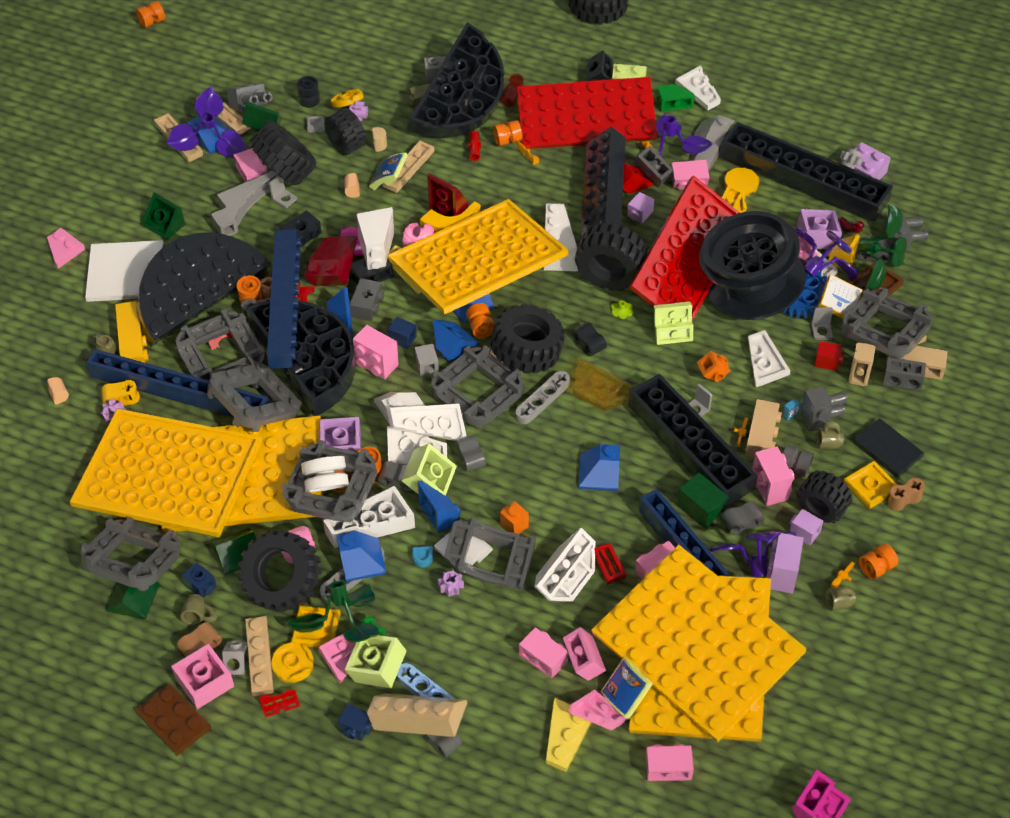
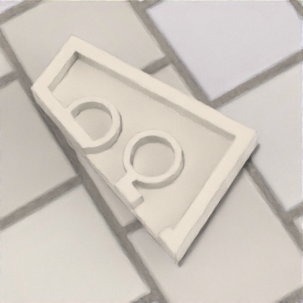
M701 66L676 78L675 84L693 92L695 95L694 100L707 111L720 104L721 99L714 87L710 85L707 75H704Z
M765 330L748 336L756 387L790 375V369Z
M387 426L388 461H393L397 464H408L413 450L428 443L447 458V443L415 433L394 430Z

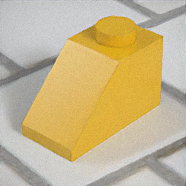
M856 234L841 239L851 248V253L844 252L836 245L827 254L829 261L836 256L852 265L855 260L860 235ZM835 262L832 263L836 268L841 269Z

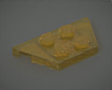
M578 358L573 395L603 411L628 401L629 390L635 388V386Z

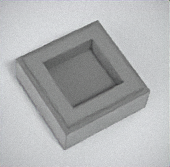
M324 116L307 117L308 133L325 132Z

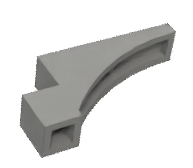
M271 171L217 194L221 210L211 214L215 230L219 234L229 236L238 233V226L242 218L259 199L270 192L269 183L278 175Z

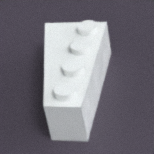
M546 204L545 230L568 249V255L545 266L544 270L578 271L575 263L577 245L564 204Z
M395 486L366 499L361 511L352 522L323 520L325 534L334 548L339 547L337 535L358 531L377 538L415 528L414 514Z

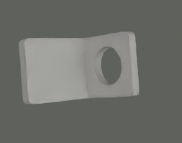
M277 176L269 183L272 200L284 208H288L297 200V196L285 190L283 178ZM284 196L291 198L287 202L281 201V198Z
M832 307L814 308L811 322L814 340H831L833 338L830 325L833 313ZM825 329L828 333L820 335L817 333V330Z
M698 384L696 385L695 399L688 404L691 407H698L700 409L698 414L702 417L710 411L712 394L702 385Z
M236 640L227 642L222 651L223 664L231 675H243L245 673L244 653L248 647V642ZM230 659H237L240 663L239 668H229L228 661Z

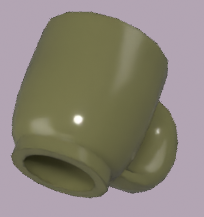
M94 334L95 349L118 355L116 344L110 336Z
M829 421L825 423L823 428L818 429L816 436L818 449L833 450L843 446L844 434L840 432V426L837 422Z
M833 587L826 590L825 600L829 610H842L855 605L856 595L854 590L849 587Z
M193 594L184 602L180 618L185 624L195 626L201 624L202 621L213 623L217 619V613L212 607L205 604L202 596ZM205 610L209 612V617L204 616Z

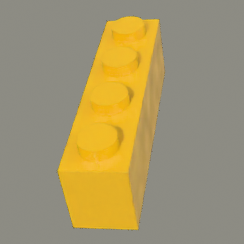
M136 301L115 304L120 356L146 363L149 360L147 349L144 350V347L147 346L146 335L142 333L136 311Z

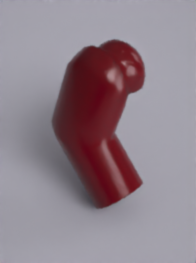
M844 217L838 219L839 225L846 232L860 233L863 231L864 223L862 221H856L855 224H851Z

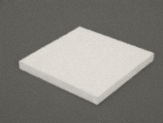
M163 241L91 244L86 301L136 299L144 271L155 254L163 248Z

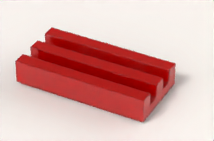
M611 543L595 547V561L607 585L611 584V581H619L620 578L622 580L626 579V573ZM605 549L608 550L619 573L616 574ZM598 552H600V554H601V556H602V558H603V560H604V562H605V564H606V566H607V568H608V570H609L611 576L609 575V573H608V571H607V569H606V567H605V565H604V563H603V561H602V559H601V557H600V555H599Z

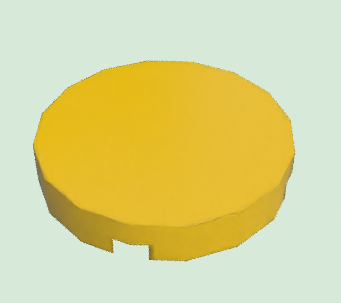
M352 89L346 91L343 95L340 93L335 95L331 99V103L335 108L354 104L355 101H360L364 95L360 89Z
M735 168L726 174L724 183L726 188L728 185L745 191V196H748L750 193L757 191L759 177L750 169Z
M290 642L276 649L271 660V666L274 675L279 680L287 683H296L310 675L314 666V658L311 650L306 645Z

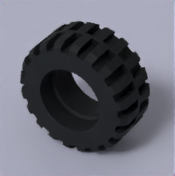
M568 0V5L572 14L576 18H580L581 21H587L589 24L598 23V25H603V23L609 24L613 20L616 21L622 17L627 11L628 0Z
M274 121L266 122L251 138L250 146L258 158L280 178H283L292 185L301 184L316 168L317 162L304 144Z
M609 223L596 224L588 228L583 234L575 254V263L580 274L582 273L586 280H590L591 284H596L602 289L624 290L625 287L628 289L645 259L647 247L643 244L642 238L638 237L636 232L628 230L626 226L621 227L616 223H613V225ZM606 255L613 256V257H615V258H617V259L610 258V257H608V256H606Z
M514 305L511 309L508 307L497 316L491 337V347L496 358L500 362L502 361L506 367H511L514 371L518 369L523 371V373H539L553 367L558 361L565 339V331L559 319H556L554 314L548 313L546 309L537 308L535 305ZM519 336L529 337L536 341L525 340Z
M272 530L267 531L266 534L261 533L256 536L257 541L251 540L247 544L249 549L243 550L241 556H244L243 560L238 563V567L241 568V573H238V580L243 581L240 587L242 591L248 592L246 597L250 601H254V604L259 607L276 611L294 610L298 608V605L306 604L308 602L307 597H313L316 593L313 590L314 587H319L320 580H317L318 575H322V568H318V564L321 561L320 557L315 555L317 552L315 547L309 545L307 539L287 531ZM284 551L291 556L294 562V575L291 582L285 588L273 590L266 579V567L269 560L276 553Z

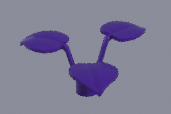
M212 87L204 90L196 100L195 110L197 114L201 115V122L198 123L197 129L193 132L191 126L179 124L172 129L167 140V144L172 148L180 151H189L197 146L198 138L195 135L201 127L205 129L214 128L218 138H220L217 141L216 147L222 156L234 157V154L246 151L245 142L237 132L226 130L223 136L220 135L214 123V117L222 113L224 105L222 99Z
M664 114L656 123L657 135L662 137L659 151L657 152L659 155L662 153L665 136L670 137L678 134L681 142L684 143L682 150L689 154L704 152L713 145L711 141L700 136H689L686 140L683 139L680 132L682 129L681 125L677 122L675 116Z
M793 227L797 235L812 246L810 256L807 258L808 262L804 266L805 272L809 276L814 277L819 271L821 272L824 268L835 262L848 275L850 281L857 277V271L846 261L836 256L831 261L822 265L824 263L823 259L836 245L844 252L851 253V248L832 231H827L826 236L834 243L821 257L817 255L813 257L817 248L815 240L803 229Z
M763 532L745 536V538L757 539L758 555L751 556V560L742 544H722L709 549V551L739 550L746 560V565L751 568L752 577L766 576L769 543L778 538L782 532ZM783 532V534L797 536L795 532ZM761 540L766 541L764 556L761 552Z

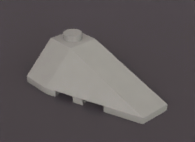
M717 115L702 121L694 136L703 137L711 141L713 145L704 152L692 154L691 161L706 160L709 172L720 155L721 141L733 128L734 120Z

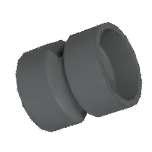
M787 444L783 454L786 457L788 468L794 469L795 474L806 477L814 454L805 450L799 452L798 448Z

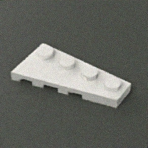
M459 404L395 407L387 410L391 429L453 441L467 437Z

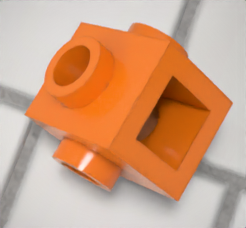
M709 351L697 362L702 375L706 379L715 382L722 380L731 371L726 357Z

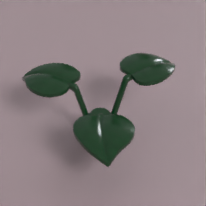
M888 205V216L885 225L886 236L870 237V239L863 237L859 242V251L865 252L866 255L876 259L865 290L878 289L885 280L886 267L883 266L884 261L874 254L879 253L880 250L891 252V264L895 267L901 266L904 262L907 241L904 237L896 239L893 249L881 247V243L877 241L894 238L895 233H899L903 223V214L896 206Z
M334 581L329 584L330 595L327 596L324 616L313 613L294 620H286L287 625L297 632L308 633L324 627V621L328 619L330 605L333 602L335 606H344L352 629L344 633L343 637L346 641L361 642L379 635L378 628L375 625L366 623L357 627L349 609L350 606L363 607L375 601V594L370 584L348 595L345 581Z

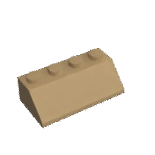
M386 693L373 697L367 714L374 730L455 737L467 705V700Z

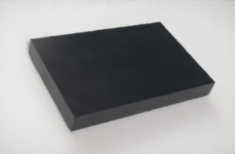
M880 418L854 438L853 441L855 445L897 478L924 456L922 450Z

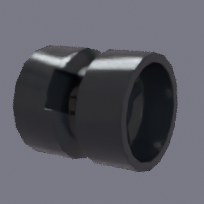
M313 76L301 77L297 81L300 105L306 108L317 106L320 102L318 80Z

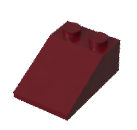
M430 173L427 175L429 211L433 210L443 216H457L469 207V202L458 188Z
M325 237L309 259L305 277L314 286L347 285L358 237Z

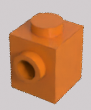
M514 501L501 510L500 526L508 532L520 534L529 527V513Z

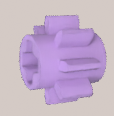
M355 101V104L350 105V110L362 122L363 118L367 119L368 106H364L365 102Z
M115 399L109 400V403L103 404L104 409L101 414H103L105 421L112 420L117 409H126L122 405V401L116 402Z
M454 570L443 572V578L438 579L440 592H445L448 597L455 594L459 595V588H464L462 574H457Z

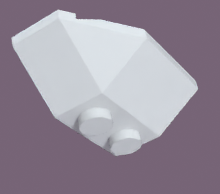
M389 392L374 399L375 404L389 425L387 413L389 408L425 406L416 392Z
M579 528L556 549L536 575L535 587L549 601L572 602L595 572L594 548L596 542L582 528Z

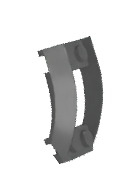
M472 517V519L464 522L459 520L453 523L444 558L458 570L474 578L495 585L523 590L532 555L535 551L536 537H522L518 533L491 527L476 520V517ZM472 536L492 545L512 550L505 575L482 570L465 562Z

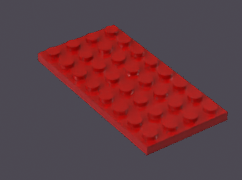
M650 77L517 86L522 144L525 149L587 145L588 139H594L611 126L626 137V142L657 140L658 135Z
M696 176L690 177L628 288L653 307L654 305L691 302L693 321L713 284L704 274L700 265L699 253L702 243L708 232L717 223L740 212Z

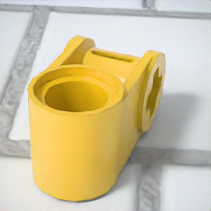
M126 380L102 386L103 404L109 403V400L115 399L116 402L122 401L123 406L136 404L140 400V395L136 390L135 382Z

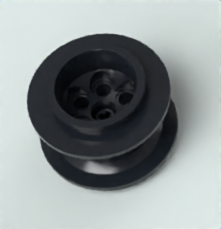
M747 211L723 219L708 232L700 248L699 260L704 274L713 282L708 292V297L718 311L735 319L758 320L779 314L789 308L799 298L805 286L806 274L804 266L798 258L800 242L794 228L775 214L763 211Z

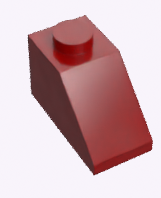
M627 163L624 164L623 191L631 194L653 186L654 183L642 170Z

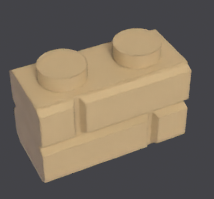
M856 343L848 379L849 383L867 386L874 359V345Z

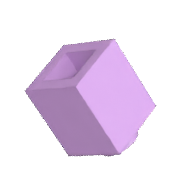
M639 192L628 204L627 217L642 224L653 212L654 199Z
M802 509L798 515L794 514L789 522L791 525L790 532H795L797 536L804 537L803 542L811 545L821 532L823 520Z

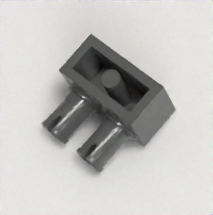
M251 83L227 88L229 108L236 109L238 112L245 111L247 101L259 106L272 101V94L265 92L263 83Z
M901 211L903 214L902 227L899 233H895L894 238H888L887 241L892 243L893 249L896 239L904 237L907 241L906 251H909L912 241L927 240L928 232H926V229L911 230L910 228L923 226L922 217L906 218L903 211ZM885 213L884 222L882 226L884 234L888 213Z
M823 386L806 390L800 415L809 431L823 428L825 423L829 422V419L832 417L844 415L845 409L843 404L848 401L845 391L828 395Z

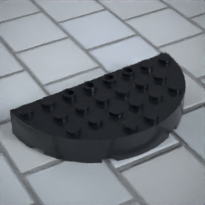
M468 22L464 26L410 117L407 130L434 138L458 137L478 129L494 113L504 87V67L493 43L489 42L484 37L485 34Z
M219 233L190 234L164 246L147 265L139 284L136 298V311L143 335H146L150 347L237 291V282L240 278L249 275L257 278L267 271L271 263L250 244L235 237Z
M269 301L246 307L248 323L266 349L268 348L270 317ZM298 301L299 307L295 308L298 311V320L295 321L297 322V333H294L297 338V346L293 347L296 349V360H293L292 368L280 369L313 416H318L338 403L350 388L356 370L355 350L351 333L338 316L332 312L324 311L319 305Z

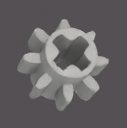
M848 148L847 152L842 151L840 159L843 160L842 165L854 169L855 165L860 166L863 160L859 157L861 153L851 148Z

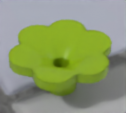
M620 300L611 305L614 317L626 319L627 316L633 315L632 304Z

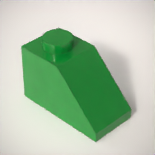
M675 84L657 87L656 99L661 112L693 108L695 97L693 92Z

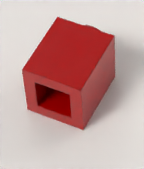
M819 341L814 367L837 371L838 364H842L844 353H841L842 345Z

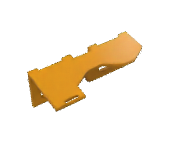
M517 140V149L527 157L532 165L539 163V158L532 155L530 149H525L524 145Z

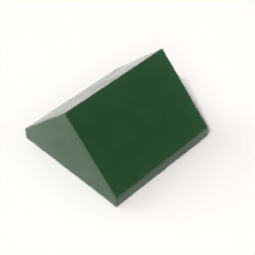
M247 101L242 121L243 125L257 130L268 121H274L280 125L281 117L279 112Z
M154 192L141 225L165 239H170L185 226L182 208Z
M698 473L679 488L677 505L704 528L708 529L730 496L701 473Z
M246 528L211 542L225 575L241 569L238 567V563L243 560L244 556H241L243 550L249 549L247 544L251 540L257 541L255 533L251 528Z
M117 582L106 612L146 620L160 586L159 582L150 585L145 591H140L135 587H129Z

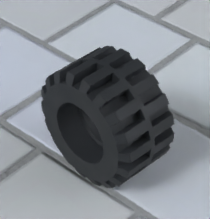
M343 108L325 118L324 124L327 137L333 147L342 155H349L366 144V134L363 125L350 109Z
M823 470L811 472L796 493L797 501L802 509L828 524L836 523L840 520L852 503L853 498L851 490L845 482L834 474Z

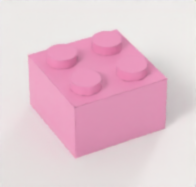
M368 325L353 338L356 364L359 367L371 371L375 376L386 379L399 365L397 341Z
M778 446L755 452L752 470L758 475L756 486L765 505L769 506L788 501L792 491L791 486L794 480V473L792 469L788 468L785 455L780 452Z
M209 644L171 666L175 679L197 709L234 687L231 673Z

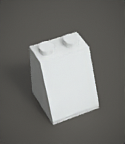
M392 207L357 214L358 238L368 270L386 266L394 236Z

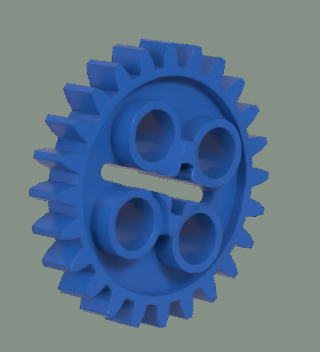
M805 272L806 282L801 295L789 308L783 311V314L789 312L790 317L796 314L797 319L801 315L807 319V314L813 317L814 308H820L818 304L827 280V276H822V272H818L814 277L809 276Z

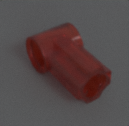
M513 74L509 77V84L501 97V103L506 107L511 108V106L515 105L518 98L517 86H524V78L520 74Z

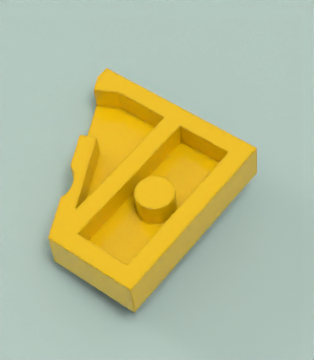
M728 185L722 198L740 213L746 212L745 191Z

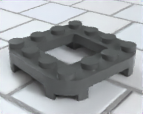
M881 287V291H869V289H866L861 300L851 311H845L842 335L860 343L874 345L876 350L892 355L896 359H902L904 355L909 354L930 330L933 315L927 310L928 306L923 303L919 307H915L888 296V289ZM877 311L908 323L901 333L897 332L893 337L865 325Z
M228 309L221 310V315L191 328L185 325L181 328V332L176 338L177 352L189 374L194 377L210 381L212 373L248 365H257L258 363L265 364L264 348L260 346L243 313L239 314L228 311ZM230 333L244 358L212 371L197 346Z
M467 346L463 349L464 354L443 371H435L431 383L432 395L442 405L459 404L463 421L473 425L475 428H481L483 425L490 423L520 398L523 393L522 373L518 369L514 371L490 353L489 347L470 348V346ZM476 369H479L501 386L482 403L478 401L473 403L454 388Z
M263 363L212 373L208 384V397L210 399L217 398L234 416L232 423L236 427L242 425L252 428V432H259L262 425L296 418L302 404L290 389ZM250 384L255 389L262 387L275 402L251 407L234 388Z
M317 440V444L310 445L307 448L302 447L299 451V461L288 483L283 484V494L287 508L294 512L329 520L352 522L361 511L376 478L377 469L373 457L365 449H361L359 453L326 446L324 440ZM322 457H345L346 468L343 471L354 474L344 496L340 495L339 499L305 492L304 481L315 476L303 475L301 463Z
M126 516V519L115 521L110 518L106 521V528L90 544L83 543L81 547V569L120 584L135 587L140 591H145L150 585L156 583L179 558L180 540L176 537V532L171 529L164 534L134 524V519ZM123 540L155 551L144 563L138 562L135 566L108 558Z

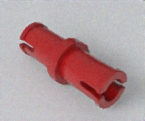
M471 131L469 133L468 149L470 150V159L472 161L480 159L481 142L479 141L480 135L478 131Z

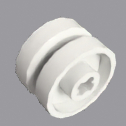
M344 456L322 457L301 463L303 475L315 476L304 481L305 492L326 491L349 485L346 473H334L346 468Z

